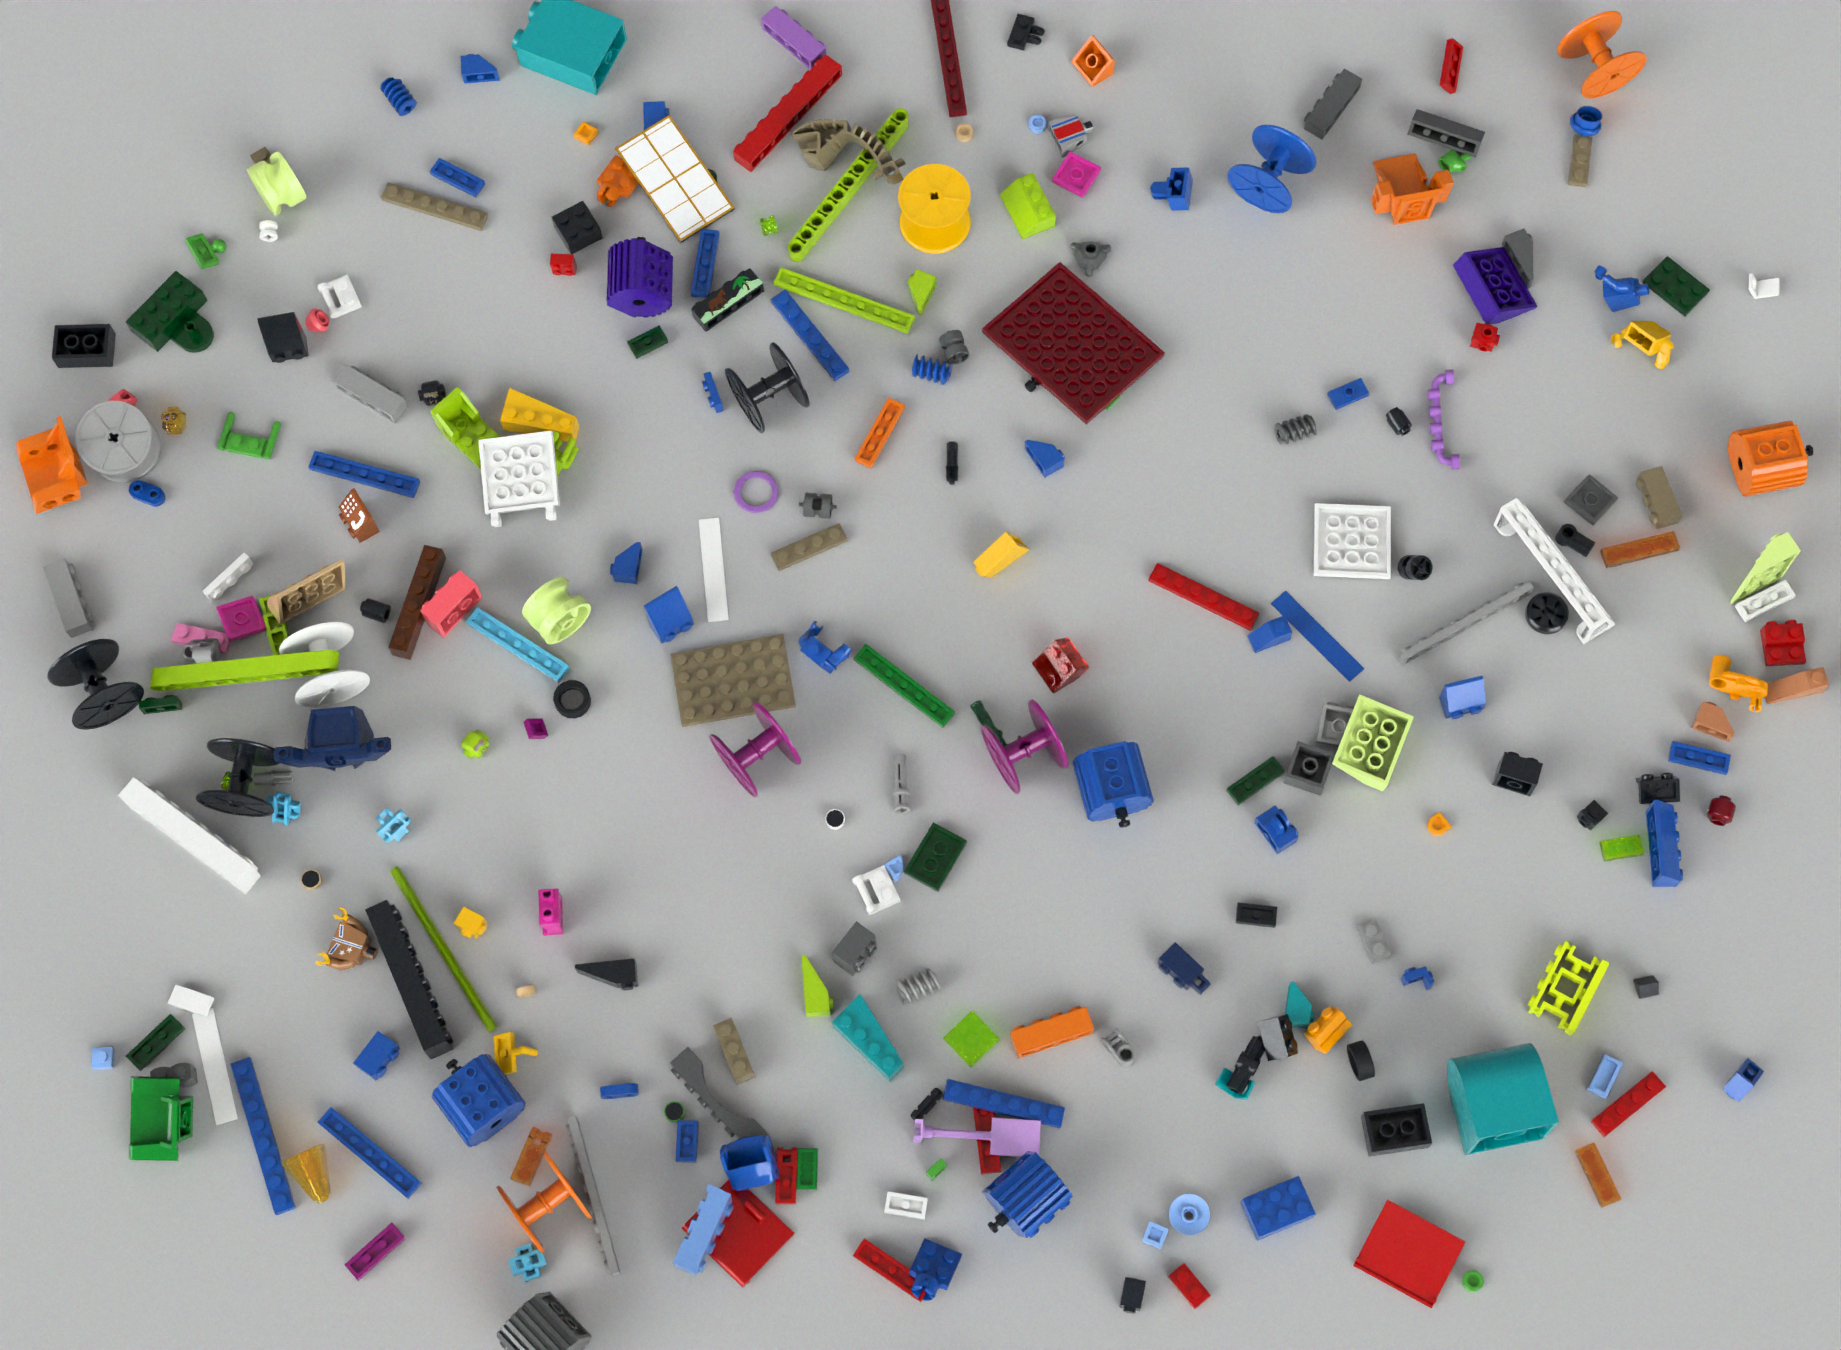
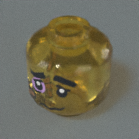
M168 407V410L162 413V429L167 431V434H182V431L187 428L186 413L179 410V407Z

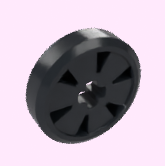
M1544 592L1531 598L1525 610V617L1529 626L1535 631L1542 634H1554L1565 626L1569 617V610L1566 602L1560 596ZM1545 610H1549V613H1551L1549 617L1545 616Z

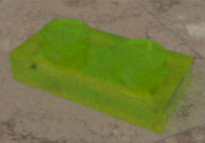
M1640 835L1603 840L1599 843L1604 862L1637 857L1644 854Z

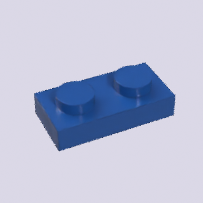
M711 372L704 373L705 381H702L705 392L709 391L710 396L707 398L710 407H714L716 413L723 411V406Z
M678 1120L676 1162H697L698 1121Z

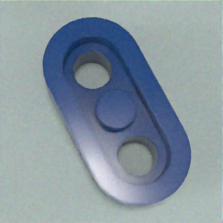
M136 480L129 486V493L135 500L154 507L162 505L165 501V493L157 486L141 480Z

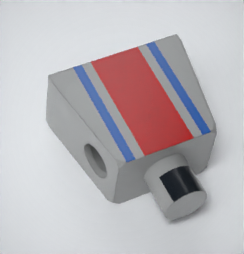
M1076 115L1050 120L1048 131L1062 158L1067 156L1070 151L1074 152L1084 146L1087 141L1086 133L1094 131L1091 121L1081 124Z

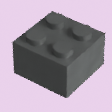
M1297 741L1284 784L1321 796L1335 753Z
M856 921L833 950L834 963L852 976L855 972L859 973L865 965L864 961L868 956L872 957L877 950L875 934Z

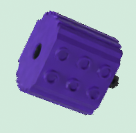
M645 237L631 238V240L626 239L624 242L619 241L618 244H613L610 250H608L607 306L634 318L654 317L656 314L661 315L662 312L665 313L666 310L670 309L672 306L673 256L670 255V252L647 242Z

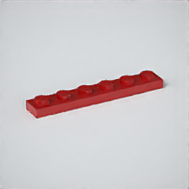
M1159 563L1156 564L1148 579L1149 582L1251 631L1259 616V612Z

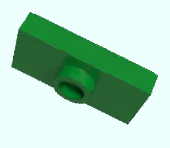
M797 1148L796 1190H817L818 1148Z

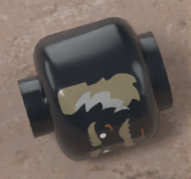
M438 380L422 383L421 390H418L420 401L424 400L427 406L436 405L446 397L444 384H440Z

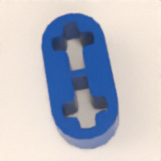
M636 1083L600 1087L601 1099H617L639 1095L638 1084Z

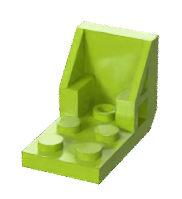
M457 386L430 412L441 433L481 470L478 440L498 438L500 436L481 419L477 409Z

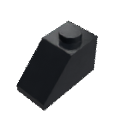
M1125 1277L1119 1306L1124 1308V1312L1135 1314L1136 1311H1140L1146 1281Z

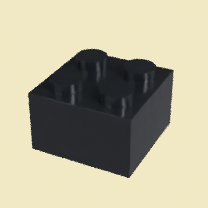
M584 201L551 217L554 228L570 254H574L603 239L601 229Z
M1504 752L1498 763L1492 785L1530 797L1537 786L1543 763H1540L1535 758L1520 757L1515 752Z

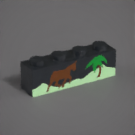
M751 268L741 271L736 278L725 282L720 289L711 292L707 298L696 302L691 308L693 318L707 332L763 293L762 281Z

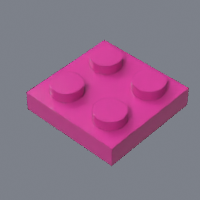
M1070 151L1053 176L1052 183L1084 198L1101 172V167Z
M253 596L216 606V611L229 642L266 631L265 623Z

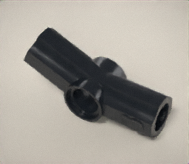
M1261 1036L1252 1037L1245 1051H1242L1235 1064V1070L1226 1085L1228 1089L1242 1095L1251 1076H1254L1261 1062L1260 1059L1265 1052Z

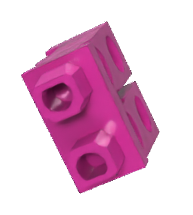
M559 889L538 890L539 925L542 926L543 935L563 934V903Z

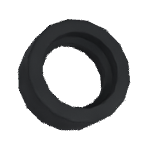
M577 680L562 682L554 692L553 701L555 707L566 718L575 719L581 717L590 708L591 697L589 691L583 683ZM571 689L579 690L584 697L583 703L578 708L566 709L561 703L562 695Z
M1361 1040L1348 1044L1347 1054L1357 1080L1363 1081L1375 1077L1374 1064L1366 1043Z

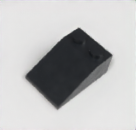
M294 312L257 318L268 355L272 362L282 363L285 360H299L309 356L307 337Z

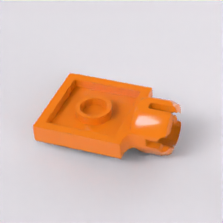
M615 155L598 177L597 184L601 187L597 191V199L603 205L609 199L606 206L611 207L621 197L628 199L638 186L639 182L622 158Z

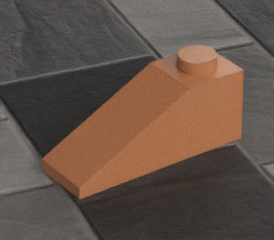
M1824 667L1803 671L1768 683L1767 696L1765 697L1767 704L1823 693L1829 686Z

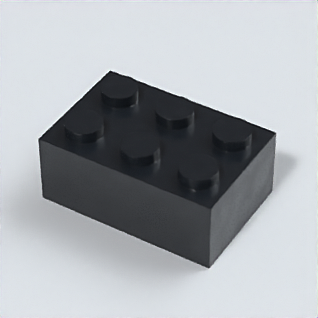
M110 324L55 325L52 360L58 368L113 367L116 333Z
M1424 1103L1366 1111L1361 1116L1369 1157L1429 1148L1432 1144Z

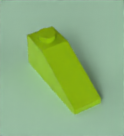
M801 955L807 1018L831 1016L830 1009H834L833 997H829L828 990L806 955Z

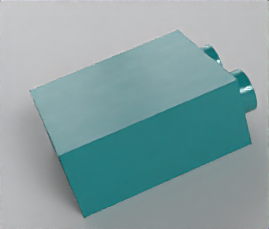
M573 0L535 1L531 5L528 14L530 22L525 30H517L512 42V48L517 51L520 66L597 95L627 41L623 20Z

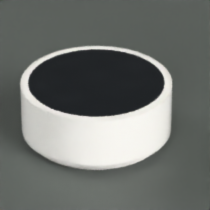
M833 809L826 814L825 821L830 829L838 830L843 827L845 816L842 811Z

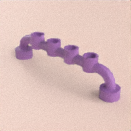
M1451 369L1445 370V374H1440L1434 378L1431 386L1432 389H1428V401L1432 400L1433 406H1429V417H1434V423H1430V434H1435V440H1431V449L1436 451V456L1440 463L1452 466L1453 470L1460 469L1459 454H1452L1451 458L1444 456L1439 384L1442 381H1446V385L1454 384V371Z

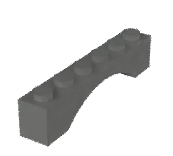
M689 1047L670 1062L673 1068L671 1072L677 1079L682 1077L686 1082L684 1086L691 1094L695 1092L699 1096L698 1102L704 1108L708 1106L713 1111L711 1116L718 1123L720 1121L726 1126L724 1130L731 1138L735 1136L737 1139L768 1134L755 1119L735 1115L716 1102L706 1086L702 1061Z

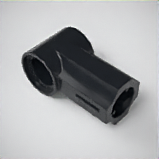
M1564 524L1555 536L1556 542L1559 545L1568 546L1587 557L1596 543L1577 532L1576 527L1572 524ZM1563 533H1567L1569 537H1565Z

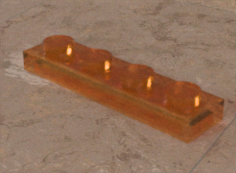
M1672 531L1602 548L1600 553L1605 567L1610 568L1679 551L1680 546L1675 532Z

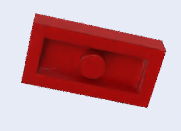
M1185 1263L1168 1276L1194 1310L1211 1296Z

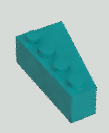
M859 994L832 1021L833 1028L891 1082L904 1068L903 1062L861 994Z

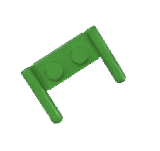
M229 412L217 449L257 458L263 457L269 460L281 423L279 421L273 423L269 439L266 440L264 438L230 432L235 414Z

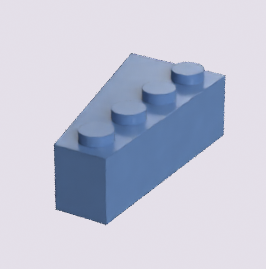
M708 1184L705 1190L708 1192L706 1200L703 1199L699 1203L697 1211L699 1216L691 1221L688 1229L689 1236L684 1237L673 1261L674 1267L695 1277L698 1272H703L707 1263L704 1260L707 1254L713 1252L716 1245L714 1240L717 1235H721L725 1227L723 1221L726 1216L729 1217L734 1208L731 1194Z

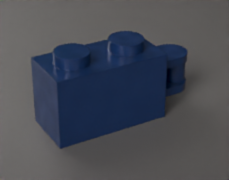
M1176 942L1158 959L1159 969L1164 974L1171 975L1174 978L1173 982L1179 988L1188 990L1192 987L1201 995L1211 985L1202 975L1204 968ZM1198 979L1201 981L1199 985L1195 983Z

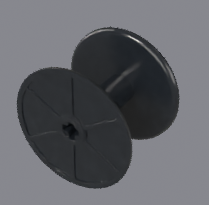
M774 342L770 344L769 350L777 372L766 378L761 377V381L751 387L746 388L742 380L732 369H725L727 381L737 402L751 424L760 433H764L765 425L757 404L769 397L774 398V394L788 388L801 406H810L807 392L799 375L786 354ZM768 389H774V392L766 396Z
M96 639L80 644L60 656L48 671L47 678L51 684L58 687H68L84 683V690L90 693V696L80 703L72 715V723L78 729L89 730L106 726L132 711L143 698L144 689L140 684L120 682L108 686L106 683L107 678L102 676L101 673L113 664L119 654V645L112 639Z
M218 738L208 741V750L222 759L233 762L232 772L228 774L230 778L228 791H202L197 794L196 801L207 808L231 815L249 817L272 815L274 808L270 803L247 793L249 783L253 781L251 777L253 766H274L280 764L274 761L275 748L253 741L233 738Z

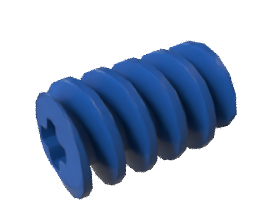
M392 77L382 82L380 89L399 116H405L415 108L417 102L409 94L410 92L406 89V86L402 84L401 79Z
M917 354L912 366V375L917 377L919 374L920 379H924L926 376L927 381H931L933 378L935 383H938L940 380L941 384L945 385L950 378L953 363L946 367V361L939 365V359H937L933 364L931 357L926 362L924 355L919 360Z

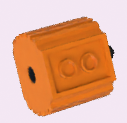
M1788 420L1736 430L1729 436V445H1727L1728 457L1742 496L1747 497L1799 487L1806 482L1805 478L1808 476L1807 455H1813V447L1806 445V449L1804 448L1798 427L1793 424V421Z

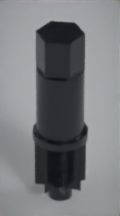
M949 441L947 443L946 480L947 482L949 481L950 485H954L955 481H958V443Z

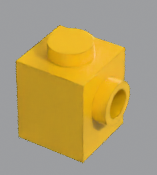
M466 907L462 908L454 921L456 928L461 930L460 934L469 939L471 936L477 939L487 928L485 918Z

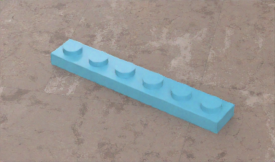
M478 607L466 621L467 625L558 683L570 669L569 665Z

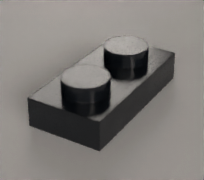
M1237 903L1236 924L1276 927L1277 907Z

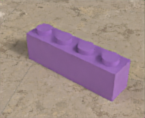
M775 6L761 18L762 29L810 70L814 67L815 62L826 54V46L821 41H817L811 32L805 31L798 21L792 20L785 10H780Z

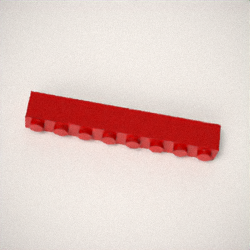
M826 54L821 59L819 58L815 62L814 67L810 71H806L803 78L793 85L791 91L781 98L779 104L776 107H772L768 115L758 122L757 127L746 135L743 142L735 146L733 150L734 160L752 172L842 76V66Z

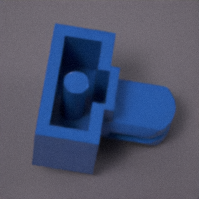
M1189 167L1171 168L1170 177H1167V181L1153 182L1150 187L1153 198L1155 200L1167 199L1171 211L1189 210L1193 183Z
M1276 805L1256 817L1255 825L1276 854L1297 842V829L1294 825H1290L1284 811L1278 809Z

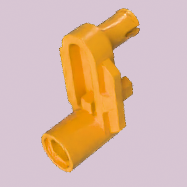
M1714 656L1711 662L1709 685L1721 692L1729 693L1730 698L1733 700H1739L1740 696L1751 697L1749 709L1753 711L1755 706V712H1760L1762 710V699L1767 696L1768 684L1757 677L1731 672V659L1728 656Z

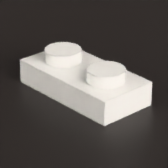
M888 1192L884 1213L925 1220L928 1198Z

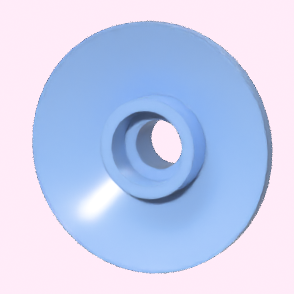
M1184 1194L1172 1202L1169 1209V1220L1173 1228L1179 1233L1196 1235L1207 1227L1210 1220V1210L1207 1203L1201 1197L1194 1194ZM1187 1212H1190L1193 1215V1218L1187 1219L1185 1217V1214Z

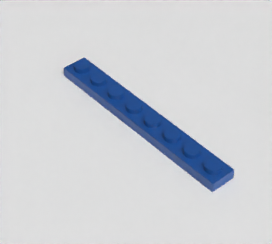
M248 1057L231 1063L230 1065L274 1213L279 1215L293 1210L296 1206L252 1059Z

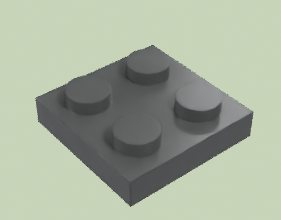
M1589 474L1571 492L1564 503L1594 526L1619 497Z

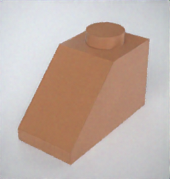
M1703 701L1698 708L1691 728L1729 742L1734 735V731L1722 708L1717 707L1712 702Z

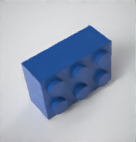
M1299 1176L1245 1197L1240 1202L1257 1241L1312 1219L1316 1215Z

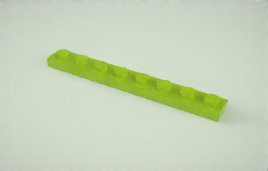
M780 267L773 282L774 286L905 334H909L915 321L914 315Z

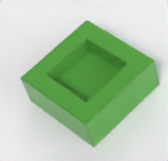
M940 1158L926 1171V1175L933 1181L947 1168V1163Z

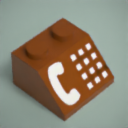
M355 488L351 489L338 506L341 511L339 516L344 524H349L350 528L347 530L352 538L357 537L361 543L377 534L379 530Z

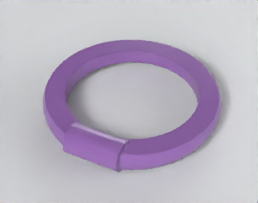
M753 471L737 479L733 493L737 504L742 509L752 513H759L768 510L774 505L778 497V487L775 480L768 474ZM751 478L764 479L772 487L771 499L762 506H750L740 496L744 482Z

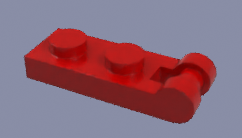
M777 1147L776 1162L779 1169V1179H776L775 1204L796 1205L798 1147H791V1149ZM791 1157V1162H783V1158Z

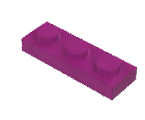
M391 1222L344 1265L359 1281L406 1238Z

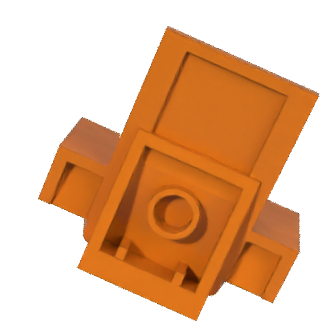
M1416 153L1373 161V165L1379 182L1376 183L1370 201L1375 215L1390 212L1394 225L1430 218L1436 203L1446 202L1454 182L1449 170L1438 171L1433 175L1427 188V175L1420 165Z
M61 416L56 417L57 423L54 428L17 441L16 452L36 514L80 499L79 487L88 484L79 454L67 437Z

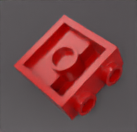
M1796 620L1786 621L1785 624L1770 621L1762 627L1760 633L1766 666L1803 665L1806 663L1803 645L1805 636L1802 623H1797Z

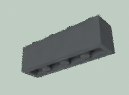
M1345 68L1340 74L1337 73L1333 79L1332 86H1328L1325 89L1323 98L1321 100L1318 99L1312 113L1308 112L1306 115L1304 130L1323 140L1359 91L1362 78Z
M1418 109L1412 118L1407 135L1476 157L1485 134L1484 131Z

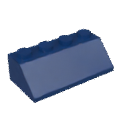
M1654 800L1646 810L1652 887H1677L1683 880V870L1679 868L1681 851L1677 847L1679 831H1676L1675 826L1678 821L1677 812H1674V805Z

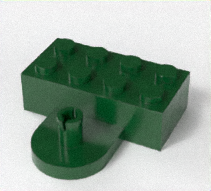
M177 271L126 321L131 332L157 352L171 339L185 351L197 353L207 349L214 339V331L210 323L197 313L208 301L200 288Z

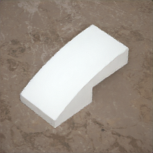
M175 985L168 1004L207 1017L214 998Z

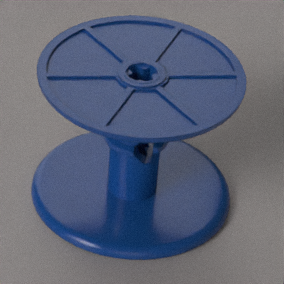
M1260 125L1254 129L1252 141L1256 150L1267 161L1262 162V168L1249 164H1238L1231 167L1227 174L1228 181L1233 190L1246 202L1267 212L1284 213L1291 208L1292 197L1289 190L1277 177L1282 175V170L1294 174H1307L1313 171L1317 163L1316 157L1308 144L1294 133L1274 125Z

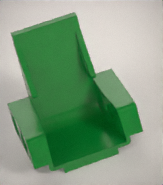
M130 1076L131 1121L129 1160L178 1161L179 1142L193 1136V1096H180V1077Z

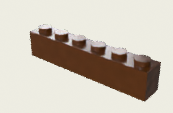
M428 545L423 547L388 647L393 656L409 660L412 658L425 620L420 610L426 601L432 599L446 560V556L440 548Z

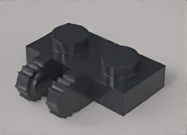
M1017 14L1007 46L1024 51L1027 43L1039 45L1042 41L1039 36H1043L1045 33L1044 28L1034 25L1035 18Z

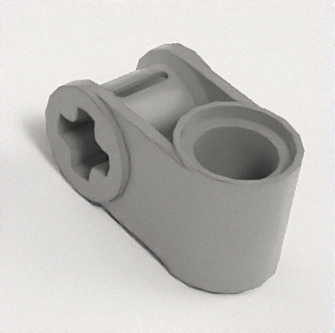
M1117 1027L1109 1036L1100 1039L1106 1050L1112 1054L1122 1067L1133 1065L1135 1050ZM1128 1052L1132 1057L1125 1060L1121 1058V1054Z

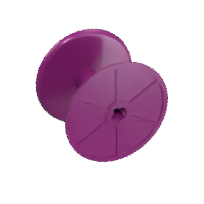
M1033 699L1029 701L1028 708L1036 730L1023 737L1018 735V739L1003 747L994 732L987 725H981V733L991 758L1003 779L1015 794L1020 792V783L1012 764L1025 757L1031 758L1032 753L1046 747L1051 757L1061 768H1068L1065 750L1053 725L1043 709Z
M754 702V712L765 731L753 740L748 739V743L734 754L716 735L711 734L709 738L716 752L738 782L751 796L757 797V789L745 770L758 759L763 760V755L776 746L794 764H801V759L792 742L776 720L761 704Z

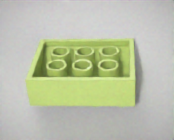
M1788 532L1782 535L1778 533L1770 538V543L1760 553L1761 556L1755 561L1756 564L1731 599V604L1781 580L1801 551Z
M1359 694L1332 764L1365 785L1383 792L1389 783L1414 716Z

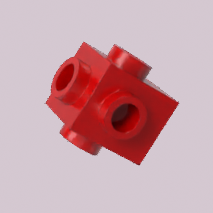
M1476 322L1470 347L1477 348L1483 352H1492L1494 345H1498L1500 335H1497L1498 327Z

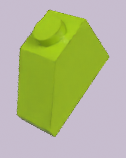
M916 269L914 275H910L907 284L909 285V292L917 312L922 315L937 286V277Z

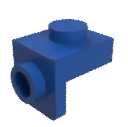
M1426 966L1419 969L1415 967L1409 968L1404 971L1405 974L1401 977L1403 986L1422 980L1426 990L1431 989L1434 982L1431 971H1427Z

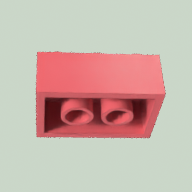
M459 570L450 576L447 584L444 587H440L430 601L428 600L423 604L420 612L426 623L444 638L483 597L477 584Z

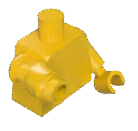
M1632 321L1621 331V334L1615 333L1611 336V344L1615 342V348H1620L1622 346V339L1625 338L1649 356L1657 353L1654 365L1659 369H1665V366L1669 364L1671 349L1674 348L1670 340L1671 334L1669 331L1653 321Z

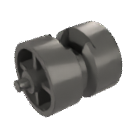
M960 330L947 331L940 336L939 342L942 349L945 350L944 356L948 364H961L969 358L970 354L967 346L964 345V338Z
M806 492L804 501L799 502V506H803L804 517H815L818 515L819 518L830 519L832 510L837 509V505L832 503V494L817 496L816 493Z

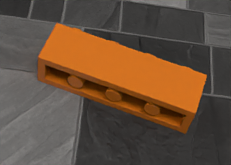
M1077 1006L1070 1009L1069 1013L1062 1015V1012L1051 1015V1019L1044 1021L1043 1019L1033 1021L1032 1025L1014 1027L1013 1031L1010 1032V1038L1017 1058L1019 1059L1094 1034V1027L1087 1008Z

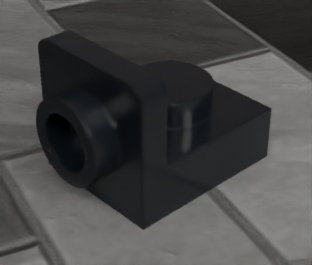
M1593 800L1579 812L1577 818L1584 828H1588L1591 831L1608 815V812Z

